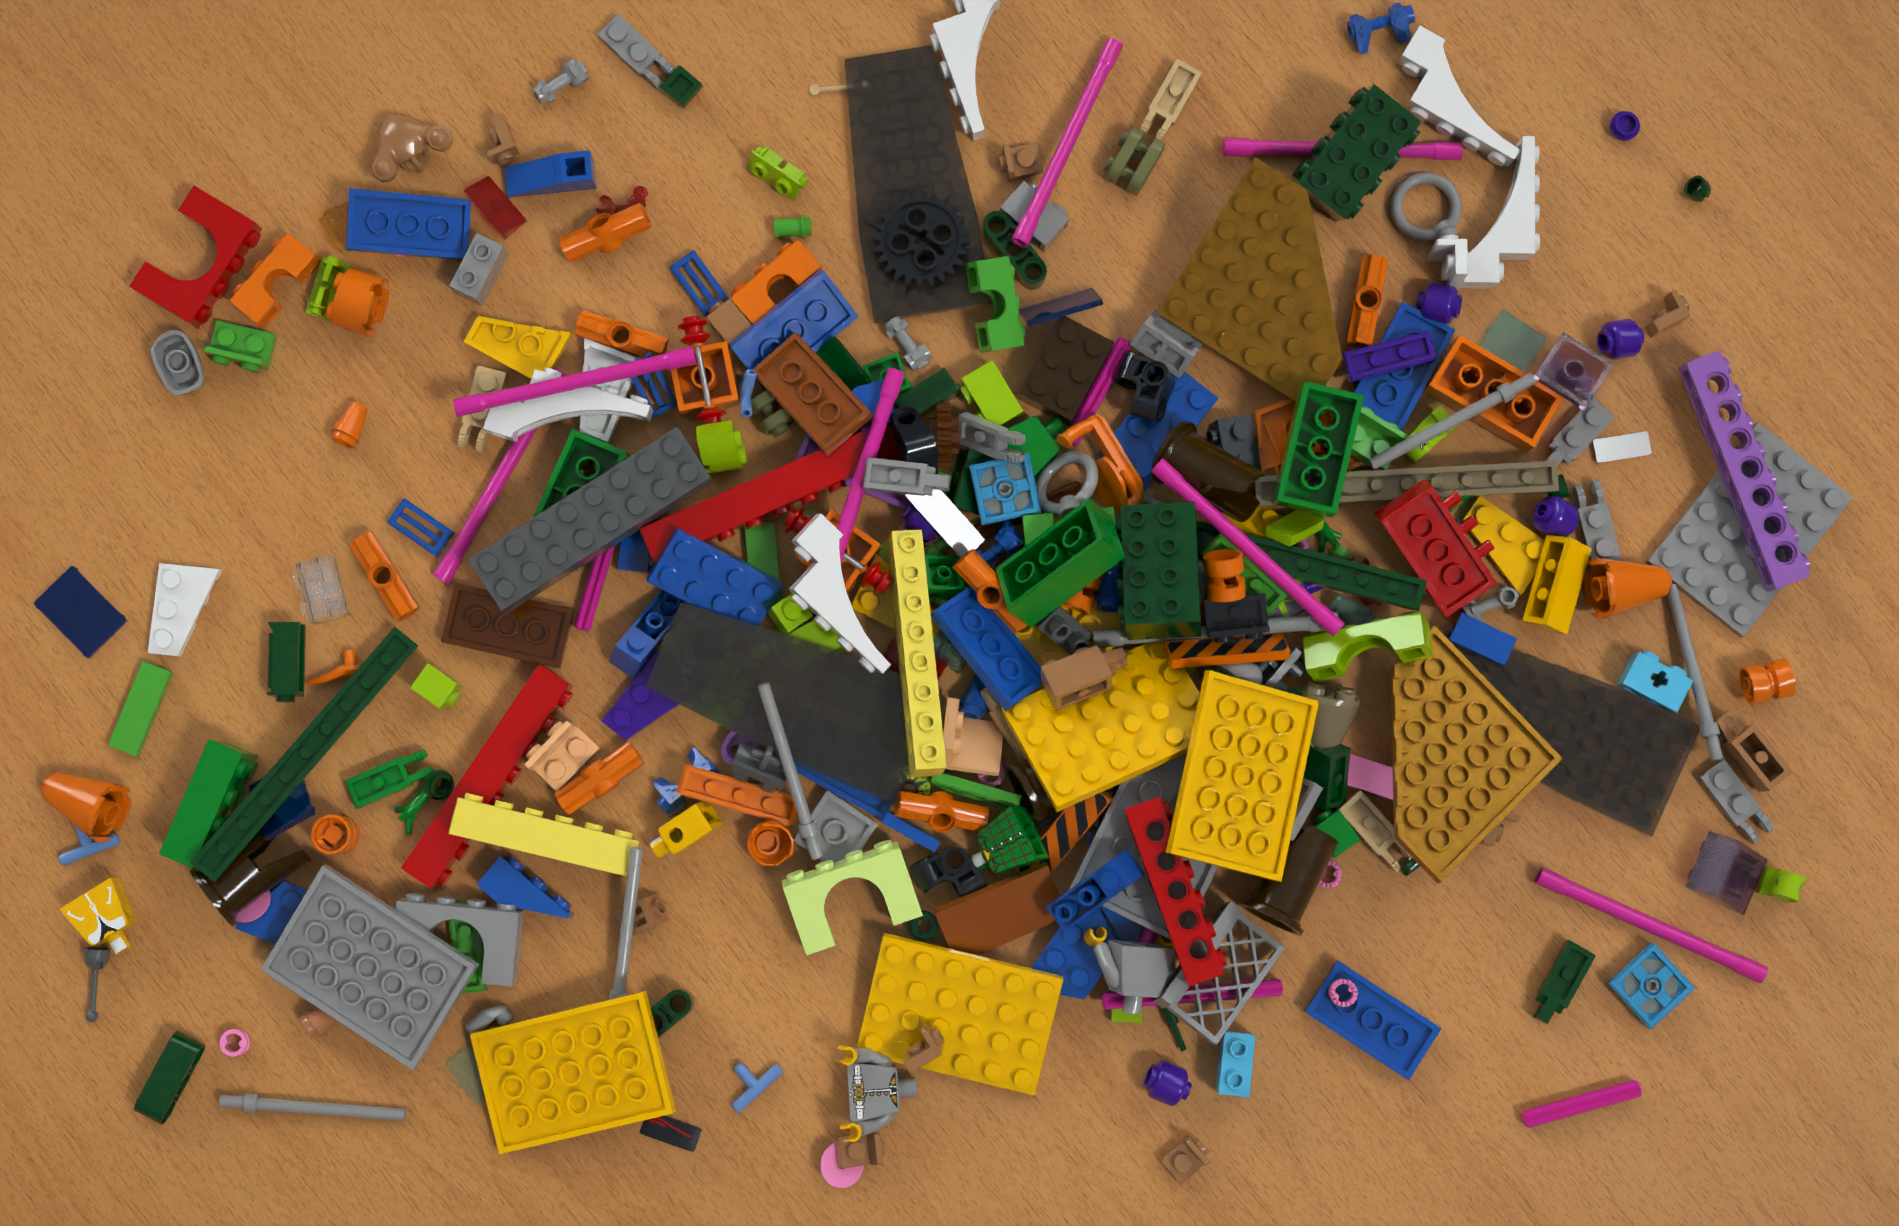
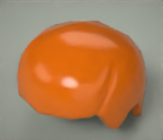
M773 820L763 821L757 824L748 834L747 850L751 858L762 866H779L793 854L794 839L790 830L781 822Z

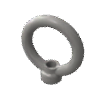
M1420 172L1406 177L1396 186L1391 196L1390 211L1394 223L1401 232L1421 241H1436L1444 235H1459L1455 226L1461 216V198L1456 187L1448 179L1436 173ZM1420 184H1430L1440 188L1446 194L1450 204L1446 220L1441 221L1431 229H1422L1412 225L1405 218L1402 211V201L1405 194L1412 187Z
M1078 451L1067 452L1051 460L1042 469L1036 480V488L1042 511L1059 515V519H1062L1091 497L1097 486L1099 476L1098 466L1091 456ZM1073 463L1083 465L1087 475L1081 490L1075 496L1066 495L1062 497L1060 503L1050 502L1046 496V488L1052 476L1066 465Z

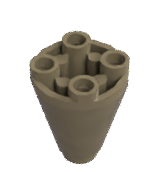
M1308 681L1307 687L1300 688L1301 696L1317 700L1319 703L1312 734L1313 746L1326 751L1342 744L1360 706L1361 699L1356 696V690L1353 688L1338 686L1337 690L1325 688L1326 684Z

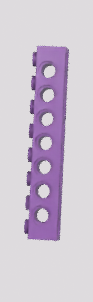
M1719 350L1685 363L1678 370L1767 592L1810 577L1808 571L1810 570L1809 560L1804 553L1801 554L1797 544L1799 541L1798 533L1795 527L1789 524L1786 516V503L1782 497L1778 496L1775 489V476L1771 469H1767L1763 459L1765 457L1764 448L1755 439L1752 431L1754 427L1750 415L1744 412L1741 404V391L1737 385L1733 384L1730 377L1731 367L1726 357H1722ZM1708 380H1713L1717 383V393L1709 390L1707 386ZM1720 407L1725 408L1728 411V421H1724L1720 418ZM1731 435L1736 436L1740 440V449H1735L1730 444ZM1742 463L1750 466L1752 470L1751 477H1746L1742 473ZM1754 491L1759 492L1763 497L1761 506L1753 501L1752 495ZM1765 519L1773 523V534L1768 533L1764 529ZM1777 547L1785 552L1786 558L1784 562H1780L1775 556Z

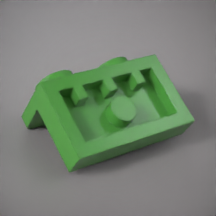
M217 320L210 347L205 346L203 352L212 357L211 361L214 363L229 366L230 362L241 364L240 368L243 370L258 373L259 368L269 370L277 335Z
M1362 406L1351 455L1371 467L1368 459L1404 441L1407 434L1402 432L1394 423L1386 422L1375 415L1370 408ZM1390 462L1375 470H1386Z

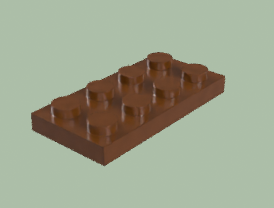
M455 583L441 642L561 669L575 610L528 600L506 614L500 610L488 590Z

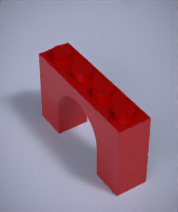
M193 186L178 211L187 219L211 232L217 245V256L213 266L205 275L194 280L185 281L175 279L145 261L129 287L199 329L201 324H205L210 319L213 312L211 308L216 300L221 299L226 294L229 287L228 282L232 275L237 274L243 267L244 257L250 248L253 249L259 242L262 228L253 220L198 187Z

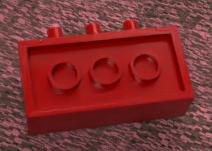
M1424 478L1374 512V514L1417 578L1427 580L1426 591L1445 617H1448L1497 584L1481 559L1495 548L1488 539L1474 548L1465 534L1479 525L1477 520L1471 515L1457 524L1449 512L1451 508L1462 501L1459 493L1454 491L1441 500L1433 486Z

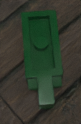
M1566 940L1537 992L1539 994L1535 1000L1540 1004L1533 1018L1548 1024L1554 1012L1561 1014L1564 1008H1568L1596 956L1595 954L1571 940Z

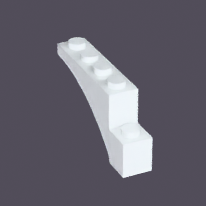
M953 0L957 12L963 13L933 23V34L929 35L934 52L940 51L943 61L939 62L943 77L944 79L950 78L953 89L949 91L955 107L960 105L963 116L959 118L965 134L970 133L973 141L984 138L985 131L976 95L975 71L977 56L989 19L994 11L999 10L1000 0Z
M1420 25L1397 63L1402 66V70L1408 75L1423 78L1407 104L1406 109L1420 121H1428L1435 125L1437 131L1446 136L1453 135L1460 139L1463 146L1469 150H1479L1486 154L1488 160L1498 166L1505 165L1509 167L1520 149L1502 138L1474 111L1452 75L1443 48L1445 39Z
M1522 136L1516 144L1520 151L1515 158V167L1507 198L1489 232L1468 253V275L1460 288L1494 289L1504 277V263L1499 262V260H1530L1534 256L1535 251L1539 250L1540 235L1535 233V222L1539 221L1540 216L1539 204H1535V193H1538L1540 184L1539 175H1535V164L1539 161V146H1535V136Z
M545 368L544 372L535 369L530 384L559 378L562 376V373L550 368ZM589 386L526 400L524 403L517 402L490 408L483 429L488 434L517 443L519 436L545 424L562 419L585 415H615L650 422L653 409L650 405H647L648 400L642 397L631 395L630 399L618 396L619 391L616 389L602 386L601 390Z
M816 514L791 541L797 546L794 551L805 562L809 560L813 562L789 588L794 594L791 599L802 610L805 611L809 608L816 615L813 620L823 630L827 632L831 629L838 636L836 642L849 653L851 650L861 657L858 660L859 664L872 674L875 670L877 673L883 674L891 664L876 649L864 632L846 592L839 551V539L843 534L822 514Z

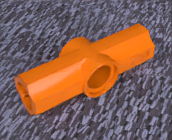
M638 203L613 215L601 213L594 216L588 221L587 226L559 237V244L565 258L571 263L599 250L602 253L612 252L619 248L625 239L652 228L644 206Z
M1363 254L1361 258L1355 295L1351 301L1352 311L1345 342L1354 347L1363 348L1371 346L1373 343L1379 307L1383 301L1382 290L1388 259L1379 255ZM1360 296H1370L1373 299L1374 306H1363L1360 302Z
M582 310V313L579 315L574 333L576 336L641 358L650 351L653 357L665 354L669 339L630 326L625 321H615L586 310ZM619 331L629 332V338L626 342L617 343L614 341V337Z
M372 531L360 535L349 544L368 575L369 582L376 588L396 622L410 617L420 609L403 582L399 570L393 566ZM384 569H389L391 572L390 580L385 584H380L378 581L379 573Z
M974 549L969 550L954 564L953 568L977 593L979 603L984 608L992 609L1014 634L1027 625L1007 610L997 573ZM988 587L995 588L1000 595L992 594Z
M627 742L605 759L601 758L579 773V777L558 790L554 796L562 809L570 816L594 798L598 799L614 789L619 784L618 781L641 767L644 761L631 742Z
M898 791L895 798L894 817L927 822L930 828L937 832H946L954 827L980 832L988 825L989 808L954 801L953 796L945 791L934 792L930 796Z

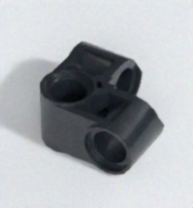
M1124 352L1115 374L1114 382L1124 388L1136 390L1129 415L1159 423L1165 415L1167 403L1175 387V379L1161 361L1149 359L1133 352ZM1164 375L1161 381L1153 383L1157 376Z
M905 406L896 409L892 416L894 438L900 447L903 461L928 464L929 467L936 468L935 474H939L937 465L938 448L933 433L927 428L915 408Z
M956 844L949 845L909 867L923 894L949 879L960 898L988 886L966 850ZM951 851L960 852L963 855L962 864L957 867L949 866L946 862L947 854Z

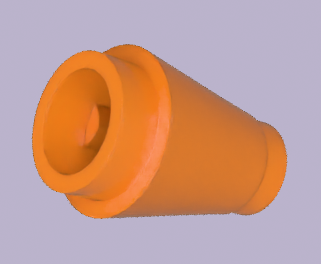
M351 401L350 406L347 407L332 427L331 431L333 434L331 439L347 448H353L355 443H359L368 408L358 402Z

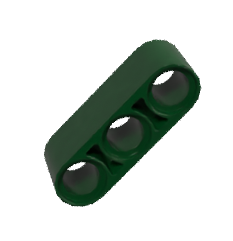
M1002 211L988 213L983 222V235L999 257L1009 256L1010 263L1014 267L1015 277L1022 286L1029 290L1040 288L1044 284L1047 275V267L1044 261L1030 244L1027 248H1022L1023 253L1019 256L1008 254L1006 249L1010 245H1015L1011 238L1017 227ZM998 221L1004 225L1005 229L1000 233H994L989 230V224ZM1029 268H1036L1040 271L1041 276L1036 280H1031L1026 277L1025 271Z
M673 990L651 1007L652 1014H657L663 1019L662 1029L656 1031L658 1039L692 1011L695 1004L694 997L688 990ZM676 994L683 995L687 1000V1007L684 1011H676L672 1006V998Z
M177 1030L168 1041L135 1103L134 1111L161 1125L164 1124L205 1050V1044Z

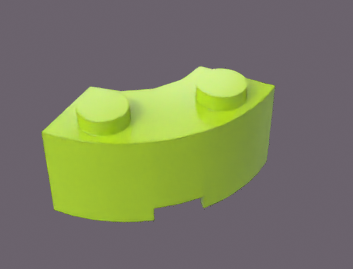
M732 420L696 426L699 452L702 464L706 466L705 470L708 474L740 469L742 464H747L746 450L742 443L740 430H734Z

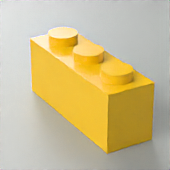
M1546 535L1522 619L1523 622L1542 631L1568 634L1592 548L1570 537Z

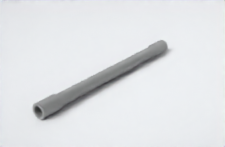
M1309 614L1306 616L1268 618L1270 632L1263 634L1325 630ZM1201 623L1202 637L1128 640L1126 631H1121L1120 628L1093 630L1094 646L1098 645L1099 648L1118 647L1125 644L1208 638L1205 623Z

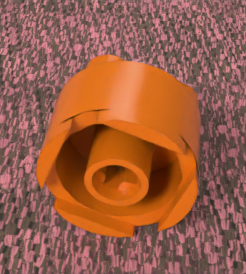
M354 268L348 269L345 274L339 272L334 281V290H336L334 301H331L327 307L326 318L332 320L335 326L366 336H372L376 332L375 329H372L375 321L381 323L386 311L389 290L384 289V284H389L388 279Z

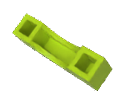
M1409 611L1388 619L1377 618L1370 623L1362 625H1346L1333 637L1326 631H1320L1312 636L1303 638L1306 671L1315 682L1345 676L1347 667L1353 658L1370 648L1389 649L1396 653L1403 663L1433 657L1429 623L1421 611Z

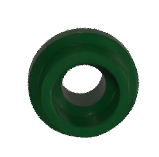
M433 770L424 780V791L430 798L442 800L453 792V777L445 770ZM440 779L441 785L435 789V782Z
M922 910L923 916L909 920L908 926L911 935L915 939L928 941L936 936L939 930V923L933 913ZM921 920H927L930 924V928L925 932L918 929V923Z

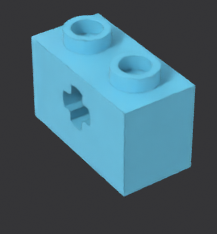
M1643 650V652L1639 651L1631 654L1615 686L1667 714L1677 713L1694 680L1686 677L1687 672L1675 665L1668 667L1660 663V657L1652 652ZM1658 675L1657 680L1661 681L1660 685L1653 686L1654 680H1651V676Z
M1228 1030L1225 1032L1219 1044L1215 1092L1223 1095L1250 1096L1256 1035Z

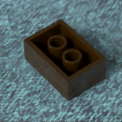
M1061 314L1020 388L1017 399L1053 418L1058 417L1062 423L1070 426L1107 359L1114 342Z

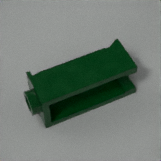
M268 622L273 633H269L268 688H271V692H267V695L276 697V702L292 703L295 702V697H304L306 625L300 624V622Z

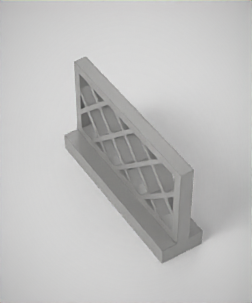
M1232 901L1223 904L1211 919L1216 932V937L1211 939L1215 950L1218 947L1228 946L1231 964H1227L1222 969L1232 968L1234 986L1220 987L1218 977L1212 979L1214 988L1199 990L1198 984L1192 986L1193 991H1187L1189 987L1179 964L1175 969V975L1163 989L1162 995L1153 1000L1161 1008L1166 1007L1213 1046L1218 1044L1285 949L1240 913V908ZM1236 921L1246 928L1248 940L1233 942L1231 928ZM1227 936V942L1221 943ZM1197 940L1189 952L1193 958L1199 959L1205 956L1207 947L1203 941ZM1264 942L1274 951L1267 960L1257 961L1255 943ZM1249 944L1251 961L1237 963L1234 946ZM1264 964L1259 971L1258 965ZM1252 966L1254 979L1250 984L1240 985L1238 967ZM1247 988L1242 995L1241 989ZM1235 990L1236 1005L1233 1008L1223 1009L1220 991ZM1214 992L1217 1010L1202 1012L1200 994ZM1194 994L1196 1012L1185 1013L1177 1004L1183 996ZM1230 1012L1225 1019L1224 1013ZM1218 1014L1220 1027L1214 1035L1205 1028L1203 1015ZM1197 1016L1198 1022L1194 1020L1192 1017Z

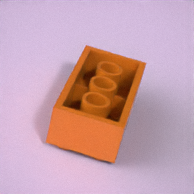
M1460 334L1452 342L1423 392L1458 412L1490 394L1488 392L1491 389L1497 391L1496 387L1506 382L1510 384L1527 374ZM1466 373L1471 376L1469 384L1463 380V376ZM1535 379L1536 384L1515 394L1516 398L1507 403L1502 401L1470 418V420L1527 453L1537 444L1562 402L1564 395L1559 394ZM1518 404L1523 407L1521 411L1524 413L1521 415L1514 408Z

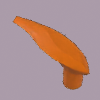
M344 651L343 666H338L328 673L318 675L306 681V684L314 685L351 677L360 667V665H356V651Z

